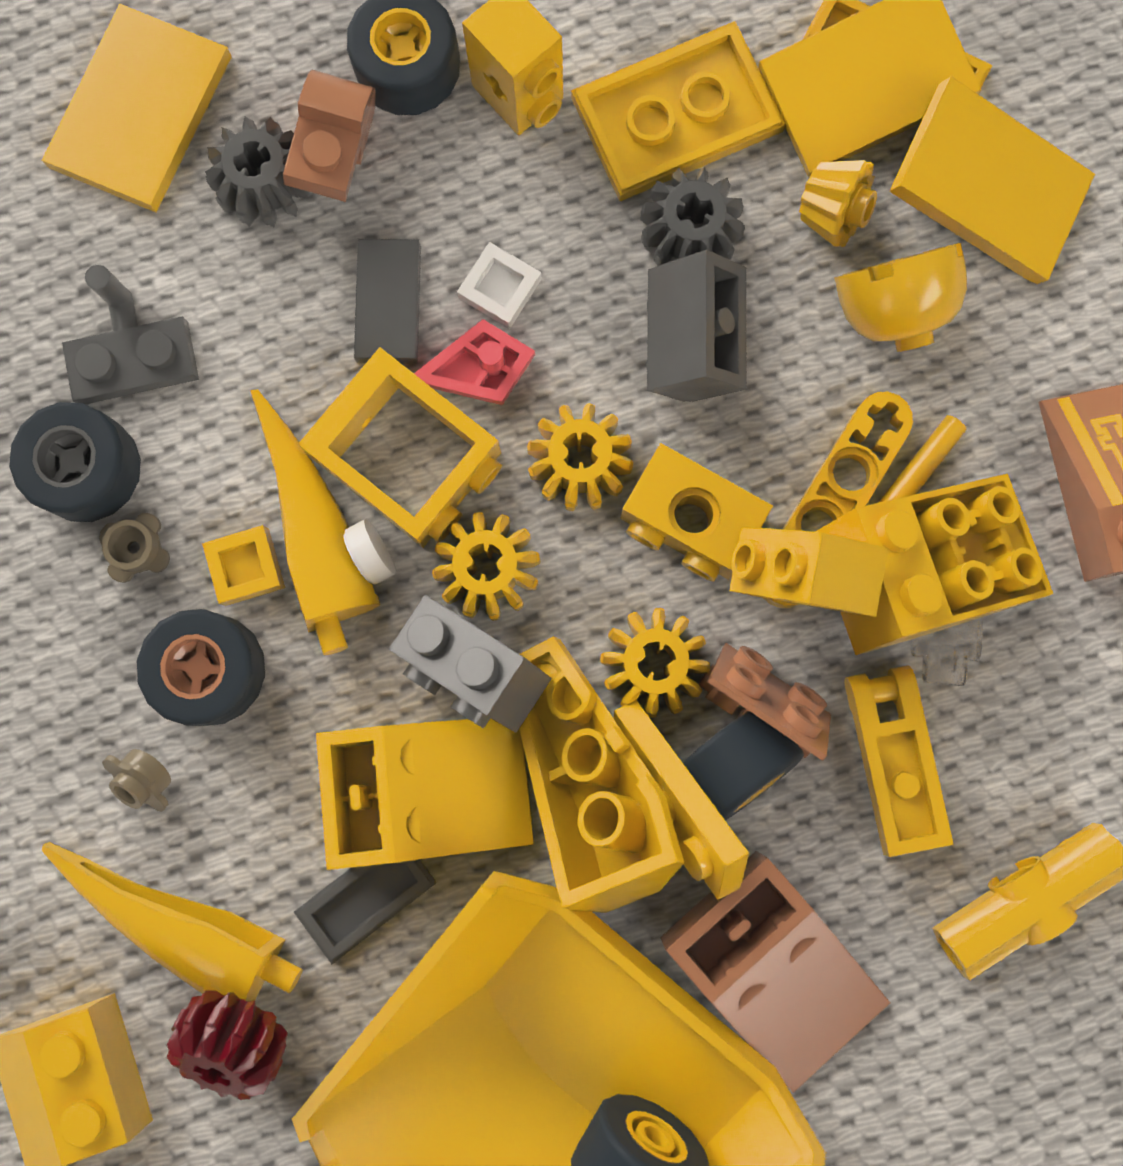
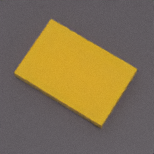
M882 0L759 62V70L786 123V131L808 177L811 176L812 170L817 168L819 162L844 161L919 125L938 84L948 77H954L977 94L982 90L942 0Z
M119 3L42 161L49 169L157 213L232 58L228 48Z
M736 21L571 90V99L620 202L651 189L657 181L665 183L672 180V174L678 168L686 174L784 132L786 126Z
M950 76L938 84L889 192L1021 277L1039 284L1049 280L1095 173Z

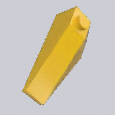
M552 636L520 653L521 656L552 679L522 723L519 731L562 909L607 913L660 892L684 864V860L664 793L561 639Z

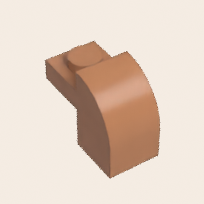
M313 69L309 72L298 101L299 117L283 172L284 185L346 202L356 164L361 165L375 112L376 90L374 87Z

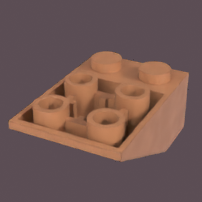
M755 851L747 860L741 888L719 900L716 899L711 891L660 937L668 954L744 1040L777 1068L785 1084L793 1093L891 1003L813 908L769 858L758 851Z

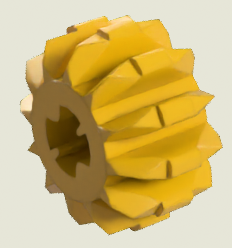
M589 403L583 408L582 419L574 420L570 407L563 405L559 407L561 426H557L551 420L542 418L538 422V430L546 440L536 439L528 442V454L540 459V461L535 462L528 468L531 480L540 481L550 478L542 489V496L547 501L554 499L562 489L567 490L565 495L566 510L574 511L576 509L578 493H586L589 506L592 510H596L602 504L599 486L615 497L619 496L622 492L623 485L615 475L631 474L633 461L619 454L631 448L632 440L628 434L611 436L618 425V418L614 414L606 416L597 424L594 422L595 405ZM582 445L591 448L592 465L589 468L584 469L583 462H579V469L569 466L568 449L576 446L577 451L581 452Z
M477 512L473 514L472 519L475 532L467 535L462 525L458 522H454L449 526L454 538L459 542L456 547L444 542L436 544L434 550L437 555L452 561V563L434 568L432 575L436 581H454L442 594V598L447 604L457 602L468 593L463 604V615L470 619L474 618L479 610L481 600L486 601V611L489 618L495 621L501 618V610L497 599L505 596L510 606L516 611L524 607L521 597L513 588L515 585H518L526 590L534 591L537 589L538 580L531 574L519 570L535 567L541 561L538 552H519L531 539L527 529L518 530L506 538L510 530L509 516L501 514L496 519L493 530L490 531L487 530V522L483 513ZM483 552L486 553L489 559L492 558L493 552L501 556L496 562L500 574L488 581L485 574H481L480 581L472 577L477 571L474 558Z
M655 608L653 610L651 629L647 630L641 616L637 612L630 613L627 621L635 636L633 639L616 628H612L608 633L610 641L624 649V654L604 652L600 656V663L603 665L622 666L621 673L612 675L604 681L606 689H616L627 681L632 688L622 698L620 706L628 705L636 701L640 693L646 695L644 711L649 718H654L657 715L659 695H663L667 708L672 714L681 712L683 710L682 701L675 688L678 687L688 696L699 697L702 693V688L686 675L688 672L703 674L710 671V663L708 661L689 659V653L699 650L706 644L702 635L695 636L685 643L679 638L689 624V619L685 616H680L670 631L665 630L666 616L663 608ZM657 646L656 654H659L663 649L669 654L671 662L664 667L665 679L656 681L653 680V672L649 673L647 677L643 676L640 672L638 664L646 657L643 648Z

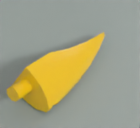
M258 389L250 390L276 473L290 576L308 633L316 630L323 655H332L348 648L340 621L369 612L381 604L378 596L375 594L373 585L362 576L347 550L344 534L345 529L349 528L320 472L308 454L298 445L299 441L262 393Z
M51 842L43 844L41 851L75 890L113 927L153 960L203 994L206 990H216L226 996L229 992H234L240 999L249 1002L256 999L265 981L289 994L298 983L303 969L278 956L285 939L230 911L214 908L143 886Z

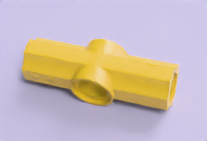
M1091 823L1041 857L1031 856L1015 863L1018 868L1017 871L1001 881L995 876L987 885L990 889L989 891L932 927L938 943L961 975L968 980H972L1023 945L1033 946L1052 940L1064 933L1076 922L1078 917L1075 912L1076 910L1123 880V845L1120 841L1113 837L1102 824Z

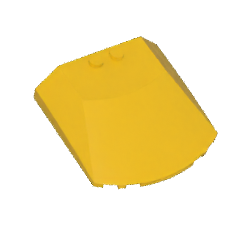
M497 871L492 872L292 1118L299 1142L309 1140L320 1166H571V1157L602 1101L614 1095L623 1094L638 1096L656 1103L675 1115L693 1132L705 1150L710 1166H825L826 1152L774 1065L592 911L562 909L557 887Z

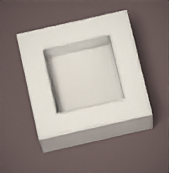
M489 242L458 289V299L510 329L542 280V275L537 269Z

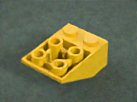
M1008 473L857 507L815 531L889 548L876 617L840 611L855 656L905 642L1054 594Z
M490 718L484 728L469 719L316 733L327 870L534 845L525 752L519 730L515 733Z

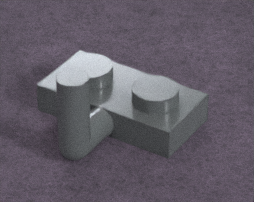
M91 266L85 273V282L108 304L113 331L62 342L72 401L75 403L91 404L199 380L187 320L181 316L138 326L131 292L105 266Z

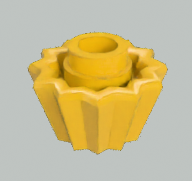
M865 160L819 162L817 168L812 170L801 197L800 220L834 247H845L850 237L854 236L857 227L864 228L873 214L877 201V192L871 190L875 176L872 175L874 164Z

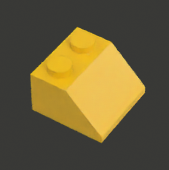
M115 993L0 1034V1081L25 1166L69 1165L128 1143L153 1121Z

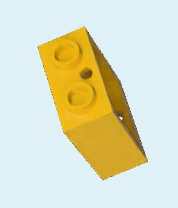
M381 347L377 349L298 443L309 457L422 548L425 547L431 538L441 542L450 534L449 526L454 522H459L462 513L456 509L472 489L478 494L482 493L492 483L502 467V464L496 460L501 454L499 441ZM398 388L472 446L415 516H412L341 459V456Z

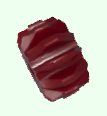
M206 990L202 996H193L186 1009L180 1011L171 1028L173 1033L166 1044L169 1049L167 1059L172 1066L180 1069V1074L183 1078L200 1084L201 1090L210 1089L222 1098L232 1095L239 1100H248L252 1096L264 1095L270 1081L275 1080L283 1063L281 1058L287 1046L285 1042L288 1032L281 1024L276 1022L277 1017L273 1012L261 1010L256 1006L255 1000L247 1002L240 999L234 992H229L224 996L216 990Z

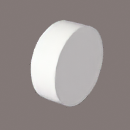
M364 519L345 529L344 542L354 564L369 583L377 585L396 574L395 564L378 531L369 520Z

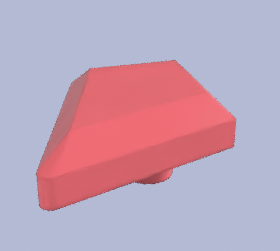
M482 319L414 374L433 389L503 405L534 358L535 350Z

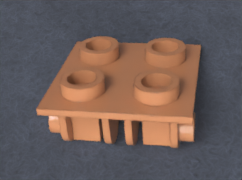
M725 643L715 666L712 664L710 671L705 673L699 682V686L707 691L705 698L730 715L735 712L739 705L743 706L737 718L750 711L797 743L803 751L804 758L811 753L823 761L827 757L831 714L824 710L827 707L825 700L813 689L802 683L795 682L791 687L770 673L773 670V666L757 651L747 646H741L739 650H736L728 643Z

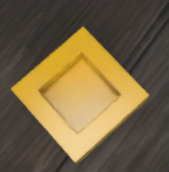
M264 525L202 543L218 604L228 606L286 588L270 531Z

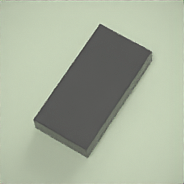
M358 239L354 359L357 363H366L377 349L381 347L401 364H418L421 245L419 239Z
M420 859L351 867L295 910L294 913L329 962L334 964L437 882Z

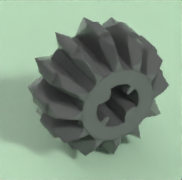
M245 116L242 125L243 131L237 134L222 127L221 137L226 143L225 146L207 147L208 158L213 167L205 171L206 181L211 189L216 191V201L223 211L229 214L236 211L240 221L249 227L259 216L260 212L264 222L274 228L277 220L275 210L282 207L287 214L297 217L298 208L292 196L296 198L311 197L310 192L284 185L283 172L294 135L292 130L283 133L279 123L275 122L271 117L258 130L254 121ZM258 168H260V170H261V174H260V175H258V172H257V169H258Z
M705 166L698 171L696 179L690 181L686 174L678 168L672 174L671 186L657 181L652 187L651 199L653 202H646L642 205L640 220L647 225L642 230L641 240L644 247H658L654 257L657 266L668 263L672 257L680 259L704 250L711 251L729 260L732 259L735 251L732 243L742 240L745 225L738 220L744 208L742 198L727 197L731 187L728 177L711 185L707 183L709 175ZM684 216H691L695 224L703 223L700 228H694L691 220H682Z

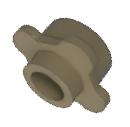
M141 513L137 516L136 520L126 519L116 523H108L102 528L99 540L102 544L103 555L110 563L107 570L113 580L126 583L133 578L134 574L148 570L160 573L166 569L170 561V555L161 546L158 535L161 530V522L156 516L150 513ZM134 542H138L140 545L137 553H131L129 549L130 545Z
M132 749L121 761L112 755H108L103 760L104 768L113 776L112 781L109 783V788L122 803L134 809H139L144 803L160 812L166 809L168 801L162 795V792L171 783V776L156 758L142 750Z

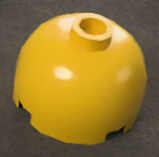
M961 243L932 249L905 258L902 257L834 277L839 302L844 315L855 331L871 341H895L897 352L916 349L934 343L933 331L952 322L963 306L967 291V271Z

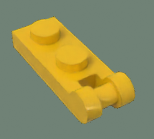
M909 665L890 668L887 676L869 679L865 673L845 677L844 685L849 708L853 714L883 855L893 857L954 845L918 683L913 669ZM893 701L896 705L899 719L880 723L876 704Z

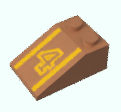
M1123 384L1042 400L1038 403L1084 582L1123 574Z

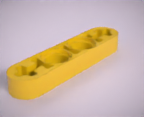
M876 392L868 396L859 405L782 530L802 531L801 521L803 515L811 510L826 512L834 521L857 507L866 506L908 437L913 425L912 411L908 403L901 396L892 392ZM885 408L892 413L889 423L897 429L896 432L889 429L886 430L877 439L871 450L868 447L849 442L851 435L857 442L861 443L869 434L874 425V420L867 415V412L876 415ZM872 451L882 453V459L879 460ZM843 458H851L858 461L864 467L866 481L861 489L849 491L841 488L836 483L833 476V468L837 461ZM763 598L770 605L778 608H792L798 605Z

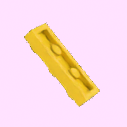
M637 700L614 710V720L666 797L683 856L684 866L689 874L697 881L704 880L717 900L741 888L749 852Z

